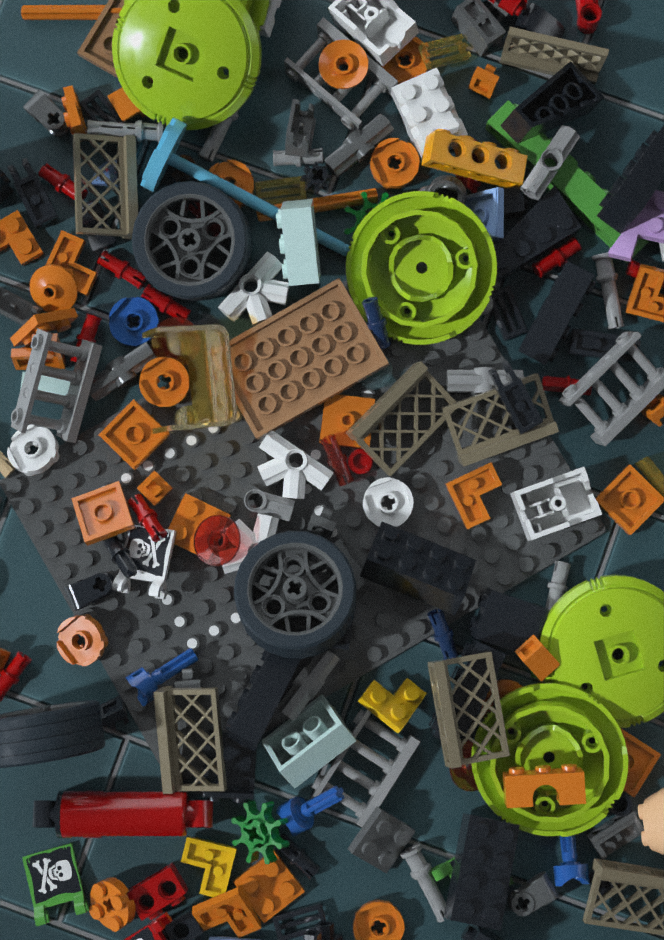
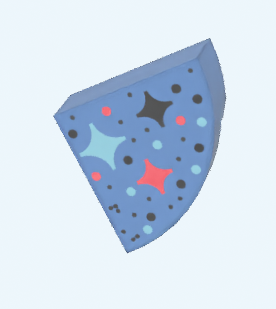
M108 162L103 163L98 168L101 170ZM111 165L103 171L112 183L118 179V172ZM99 176L92 182L93 186H108Z

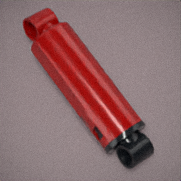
M59 791L56 801H34L33 827L55 828L57 838L187 836L188 828H213V802L208 800L189 801L187 792L163 794V792Z

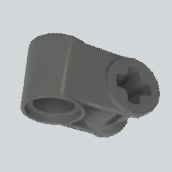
M39 89L23 106L30 116L38 123H41L55 137H63L69 132L70 128L66 125L63 112L42 90ZM57 120V121L60 122V123H59L58 125H56V124L54 123V121Z
M546 871L513 890L508 896V904L517 915L527 916L555 900L559 893ZM519 897L524 899L525 906L522 908L517 905Z

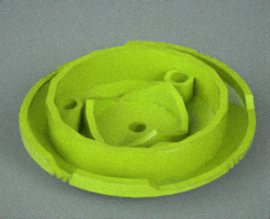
M127 0L119 13L120 18L117 19L118 23L115 24L117 28H114L113 63L124 92L141 112L152 120L157 119L158 123L160 121L162 124L166 123V126L175 117L187 124L186 130H198L214 126L228 119L245 104L254 90L253 87L256 85L254 82L257 81L256 77L260 74L262 49L258 28L240 0ZM176 2L180 4L178 9L174 6ZM180 48L187 49L188 57L186 59H181L178 56ZM224 69H228V70H229V74H228V75H225V74H224V72H223Z
M413 191L395 195L372 209L363 218L352 236L353 241H350L352 245L349 246L350 251L347 252L346 278L351 297L366 322L368 320L362 302L369 297L378 298L382 317H385L387 321L385 326L389 338L393 337V340L398 339L399 342L403 340V343L415 345L434 344L448 340L471 326L479 318L490 301L489 296L492 295L491 291L494 290L492 286H495L497 276V258L492 238L480 218L469 207L452 197L449 199L448 196L444 197L443 194L439 195L436 192ZM389 231H393V232H394V236H393V237H390V236H389V234H388ZM465 255L469 257L467 262L463 260ZM420 262L426 263L428 267L427 271L423 274L419 273L416 269L417 264ZM406 308L410 309L409 314L404 312Z
M626 575L600 576V579L595 577V580L590 579L589 582L586 580L567 591L549 611L540 637V642L560 663L546 677L545 683L569 685L588 693L589 697L593 696V700L597 699V703L601 702L610 711L620 728L631 727V724L636 726V723L640 725L641 721L643 723L648 722L663 713L664 592L645 580ZM603 606L607 607L606 612L601 611ZM617 648L623 650V657L618 660L612 656L613 651ZM660 661H663L662 666H659ZM584 683L588 685L586 689L582 688Z
M559 683L527 685L502 697L500 703L510 756L471 763L478 790L488 806L496 815L502 816V820L506 819L507 823L520 825V830L541 836H573L598 824L607 816L608 808L612 807L611 804L615 803L614 800L620 799L628 774V752L625 739L616 719L601 702L597 703V699L593 700V696L589 697L588 693ZM488 711L487 716H484V720H481L490 729L496 721L495 713ZM479 725L474 740L481 744L488 731ZM510 728L514 730L513 734L508 733ZM492 735L485 748L492 753L502 751L500 740ZM594 738L595 742L590 743L589 739ZM475 744L472 747V756L478 749ZM482 750V752L480 753V755L487 754V753ZM546 752H552L555 755L553 762L549 763L543 759ZM562 764H577V767H581L584 771L586 804L559 805L556 799V789L550 785H542L533 794V807L506 808L504 803L503 772L509 771L510 767H524V770H535V766L549 765L551 769L561 768ZM547 801L548 805L543 806L542 802Z

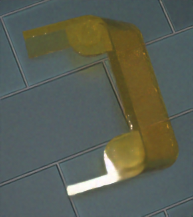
M219 324L155 327L143 332L142 338L166 337L167 347L172 354L187 356L192 405L183 406L177 410L175 414L176 425L154 428L152 433L192 431L233 424L237 418V406L230 341L226 328Z

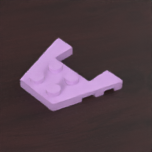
M657 190L654 192L643 210L627 226L610 248L609 257L631 262L639 238L664 244V192Z

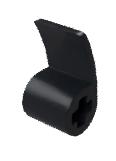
M530 2L527 3L526 9H523L515 23V28L562 38L566 30L550 13L537 4Z
M96 199L86 203L90 206ZM98 201L92 207V210L103 219L105 214ZM88 212L82 217L84 228H93L98 223ZM87 235L93 251L116 242L114 236Z

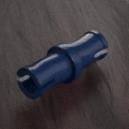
M366 298L363 300L362 305L368 322L366 324L368 329L371 330L381 349L388 348L391 341L385 326L387 321L385 317H382L378 298Z
M434 609L427 614L434 630V640L439 643L444 660L456 658L459 656V652L452 638L453 630L448 627L444 611L438 609L437 612V609Z

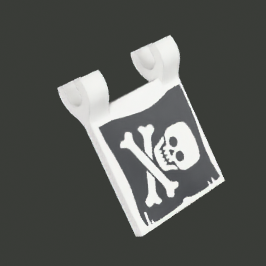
M135 525L134 529L127 531L124 548L129 549L130 557L137 566V574L126 578L119 569V573L113 581L112 590L129 594L131 588L130 579L153 582L149 589V596L166 599V580L177 531L165 529L167 531L165 538H162L159 532L156 531L160 538L158 542L152 541L144 526Z

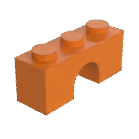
M562 764L561 768L551 769L549 765L535 766V770H524V767H510L509 771L503 772L504 803L506 808L533 807V794L542 785H550L556 789V799L559 805L586 804L584 771L581 767H577V764Z

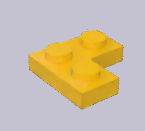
M408 678L403 681L394 695L377 681L373 680L358 702L396 733H399L427 693Z
M187 836L181 862L205 868L199 894L216 897L227 891L237 847Z

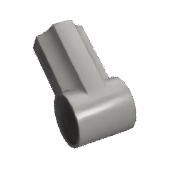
M253 489L246 493L244 504L249 511L289 522L295 500L263 492L259 489ZM251 494H259L262 497L263 503L260 507L253 508L249 505L248 498Z

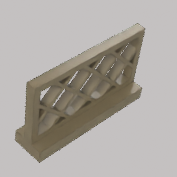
M510 27L505 38L500 63L555 75L571 61L595 85L598 74L608 56L609 49Z
M74 133L76 234L121 236L122 239H132L134 222L138 216L136 136L125 135L124 137ZM80 141H88L95 148L88 157L80 149ZM106 143L117 144V155L113 158L102 149ZM97 151L108 162L101 170L90 160ZM85 163L96 173L90 181L81 174V167ZM109 165L118 172V179L114 183L103 173ZM98 176L109 186L102 194L90 184ZM86 187L97 197L90 206L82 199V191ZM110 189L118 196L119 203L114 208L103 197ZM98 201L110 211L103 219L92 210V207ZM87 212L98 222L93 228L83 227L82 217ZM111 214L119 220V230L111 229L104 222Z
M422 361L414 363L346 432L347 436L351 440H355L388 476H392L446 420L444 413H435V398H444L449 404L456 403L450 394L427 371L428 368ZM424 378L431 384V395L418 394V384ZM405 397L414 398V412H401V401ZM418 398H431V413L418 412ZM387 415H396V430H384V418ZM401 415H414V430H401ZM418 415L431 416V426L427 430H418ZM379 424V430H373ZM370 433H379V448H370L364 439ZM384 433H396V448H384ZM401 433H414L413 445L410 448H401ZM418 433H423V435L418 439ZM384 451H396V462L390 468L384 462Z
M538 373L524 377L521 381L524 385L534 381L537 390L532 401L534 404L543 407L546 418L542 419L543 423L523 434H519L517 428L512 430L505 426L510 416L508 412H506L501 424L489 419L495 405L506 410L505 406L497 403L499 398L496 391L497 388L442 407L457 451L459 463L462 466L470 465L559 432L557 424L553 420ZM495 395L493 400L488 398L490 396ZM538 396L540 398L541 403L536 401ZM482 399L491 403L485 416L473 411L477 401ZM468 404H471L469 409L463 407V406H466V405H468ZM457 408L467 411L461 425L452 421L449 411ZM471 414L483 419L477 433L465 427ZM487 421L499 426L494 437L487 438L481 435ZM454 426L459 427V430H458L457 433H456V430H455V427H454ZM503 429L507 430V432L501 434ZM463 430L474 434L475 437L472 444L461 448L459 438ZM479 437L484 439L483 441L477 442Z
M492 652L427 662L445 766L457 768L466 764L510 756ZM485 658L487 669L481 677L471 667L477 659ZM470 661L467 666L462 662ZM457 663L465 669L457 681L449 676L447 665ZM468 672L479 679L472 692L461 685ZM483 683L491 688L492 695L487 702H484L475 695ZM458 687L469 695L462 707L453 701V694ZM473 698L484 705L476 718L465 711ZM487 709L495 713L496 721L491 729L480 722ZM462 714H465L474 721L466 734L458 729L457 722ZM477 724L488 731L481 744L470 737ZM492 735L500 740L502 751L492 753L485 748ZM469 740L478 749L472 757L463 758L462 747ZM482 750L487 753V754L480 755V753L482 752Z
M162 686L153 693L163 794H173L175 791H225L227 784L218 687L173 688V686ZM175 695H183L190 702L184 710L176 705ZM201 695H211L212 706L208 710L197 701ZM192 705L203 714L197 723L186 714ZM181 718L192 727L186 736L178 730L177 723ZM205 718L214 725V732L210 736L199 726ZM194 731L206 740L199 749L188 739ZM183 743L194 752V755L188 761L180 754V747ZM208 743L216 750V757L213 761L202 752V749ZM196 756L208 765L202 773H199L190 764ZM210 768L218 775L219 784H211L204 777ZM185 769H188L197 778L193 784H183L182 772Z
M594 858L592 869L595 873L583 916L584 923L664 936V925L662 924L664 913L658 917L653 908L664 901V869ZM601 880L611 882L614 887L601 895L598 891ZM628 885H634L638 891L625 899L621 890ZM652 889H658L661 895L649 903L644 894ZM618 893L622 902L610 910L605 901ZM642 897L646 906L634 913L629 905ZM603 903L608 912L599 918L592 917L594 908ZM627 907L631 916L624 921H618L614 915ZM651 911L655 919L647 925L641 924L638 919Z

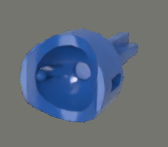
M192 648L154 670L151 674L141 667L125 678L132 687L138 689L137 699L142 706H145L154 700L153 692L159 689L157 685L164 683L181 672L182 669H186L197 662L198 658Z
M336 785L308 801L296 796L279 805L276 813L281 819H288L286 825L292 836H296L313 826L315 814L345 798L342 794L344 790Z
M575 835L568 837L560 836L561 854L564 863H560L559 866H553L555 886H563L564 883L572 878L580 881L582 884H590L588 864H581L580 861L577 862Z

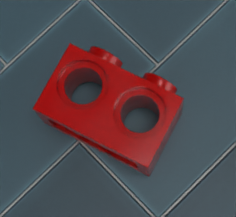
M172 862L131 887L126 894L129 901L134 900L135 911L141 921L147 917L153 920L163 913L162 908L168 904H171L173 907L185 899L184 895L187 893L188 887ZM172 881L176 885V891L167 892L163 887V883ZM141 896H152L154 904L151 906L143 904Z

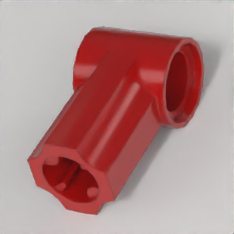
M575 0L578 17L577 28L584 34L593 33L598 28L602 16L598 0ZM584 16H591L594 20L588 21Z

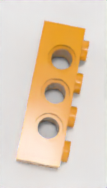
M437 129L426 136L421 165L504 188H512L523 185L528 155L519 153V150L515 148L503 149L497 147L493 142L481 143L474 141V138L471 136L451 135V132L448 130ZM449 147L455 151V157L450 154ZM472 153L477 156L478 163L473 160ZM495 159L499 161L500 169L496 166Z

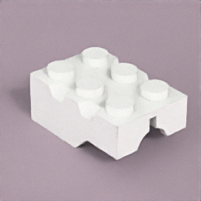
M335 0L328 7L334 24L345 34L348 33L362 48L364 47L382 66L391 60L419 33L416 22L403 12L394 0Z
M437 68L391 88L392 98L402 117L405 130L412 145L418 152L421 163L426 136L433 131L445 129L450 131L451 135L468 136Z
M585 467L510 493L527 541L602 515L593 493L591 494L590 492L591 487Z

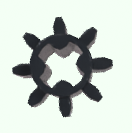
M315 162L312 168L307 165L305 166L303 171L307 175H303L300 178L301 182H305V191L311 190L317 195L320 188L324 191L328 189L329 185L326 182L332 179V175H327V165L322 167L318 166V163ZM318 176L320 179L316 181L312 179V177Z

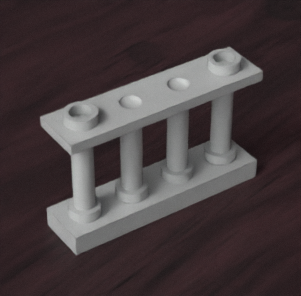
M323 17L317 24L318 39L296 63L292 62L288 57L284 60L285 73L294 82L298 80L341 117V122L348 129L361 130L362 121L359 117L380 93L386 92L391 96V88L398 85V81L367 55L368 71L366 76L373 81L374 86L354 109L349 111L340 101L352 88L338 89L331 95L322 87L325 81L320 73L313 80L303 71L325 45L336 40H350Z
M37 328V332L31 341L32 350L16 409L11 414V427L21 433H26L28 424L57 430L56 436L67 442L76 443L102 346L82 339L81 346L79 347L51 341L53 334ZM48 350L77 357L74 370L68 371L44 365ZM41 375L70 381L68 394L64 396L38 390ZM39 400L62 405L64 408L61 418L56 420L32 415L34 401Z
M629 331L622 333L616 339V344L575 385L568 386L563 391V396L558 400L560 404L571 406L574 403L595 427V432L590 437L596 444L606 446L664 389V368H655L634 344L642 336L639 332ZM626 351L648 374V380L642 386H638L617 362ZM608 369L630 391V397L624 403H620L599 379ZM590 386L611 407L612 415L607 420L602 421L581 397Z
M360 709L353 720L356 725L351 732L352 735L356 738L362 727L365 726L396 746V750L399 752L395 759L392 760L390 758L388 760L356 739L355 743L335 757L324 776L319 774L312 785V788L315 789L313 792L314 797L321 794L322 791L325 792L334 786L328 781L337 769L368 789L371 797L367 803H359L344 792L342 794L345 798L339 801L355 812L357 816L356 824L360 827H363L377 806L380 807L420 743V740L412 734L408 738H401L369 717L371 712L368 709L365 711ZM349 748H352L383 768L382 772L385 775L380 782L378 780L374 782L342 761Z

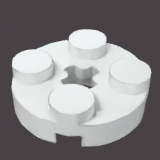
M28 425L26 433L17 431L12 436V443L7 450L10 463L27 476H33L48 470L58 461L60 456L58 441L53 433L45 427H37L35 425ZM32 445L38 447V450L35 454L28 455V453L31 451L30 447Z
M390 477L374 481L366 490L363 499L365 515L378 527L382 521L395 527L400 526L410 516L414 504L413 496L408 486ZM388 496L389 499L395 500L392 510H388L387 507L382 508L383 497Z

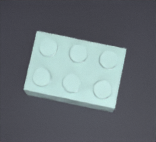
M313 199L284 201L281 208L278 209V213H276L277 228H282L283 232L281 239H279L280 253L285 254L286 258L284 259V264H282L283 279H288L289 286L319 283L321 269Z
M323 694L308 704L294 721L289 719L262 740L277 769L294 789L356 742L346 724Z

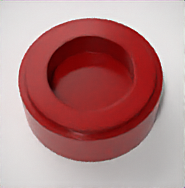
M357 449L350 454L348 466L355 474H366L373 466V459L363 449Z

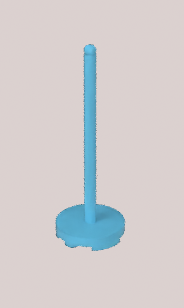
M173 117L170 124L165 128L157 148L154 149L140 186L155 192L170 165L203 183L220 189L229 197L276 221L278 207L175 154L187 124ZM316 228L319 244L338 254L340 253L342 256H347V252L350 251L348 244H344L341 240Z

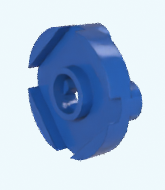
M123 298L112 307L109 313L110 331L114 338L125 346L138 348L145 342L149 343L157 334L160 324L157 311L144 298ZM129 317H140L138 321L140 325L138 327H128L130 324Z

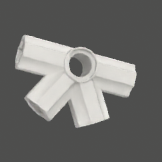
M267 251L249 273L240 279L239 284L219 305L218 309L233 322L247 309L253 326L270 318L272 313L268 302L286 305L288 298V282L272 280L282 269V263ZM248 282H255L258 285L254 292L245 291L244 286Z
M275 431L269 432L259 446L260 449L274 458L257 466L266 486L284 479L283 497L305 499L306 480L322 491L334 473ZM293 453H299L303 456V464L300 467L291 465L290 457Z
M258 514L253 531L240 519L233 523L224 535L237 548L219 553L224 573L229 574L238 571L241 562L252 548L260 541L276 534L279 519Z

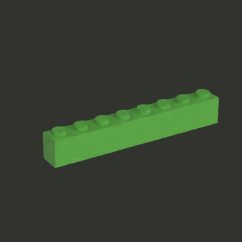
M508 100L487 121L485 129L505 148H515L519 150V153L528 155L526 168L531 172L553 138H548L542 133L517 144L500 126L518 106ZM568 155L547 188L551 190L556 186L571 211L611 248L621 234L597 217V214L602 209L599 203L609 191L601 189L595 183V178L589 172H583L578 167V162L575 158ZM544 159L548 167L556 166L553 159ZM639 238L635 247L633 257L650 240Z

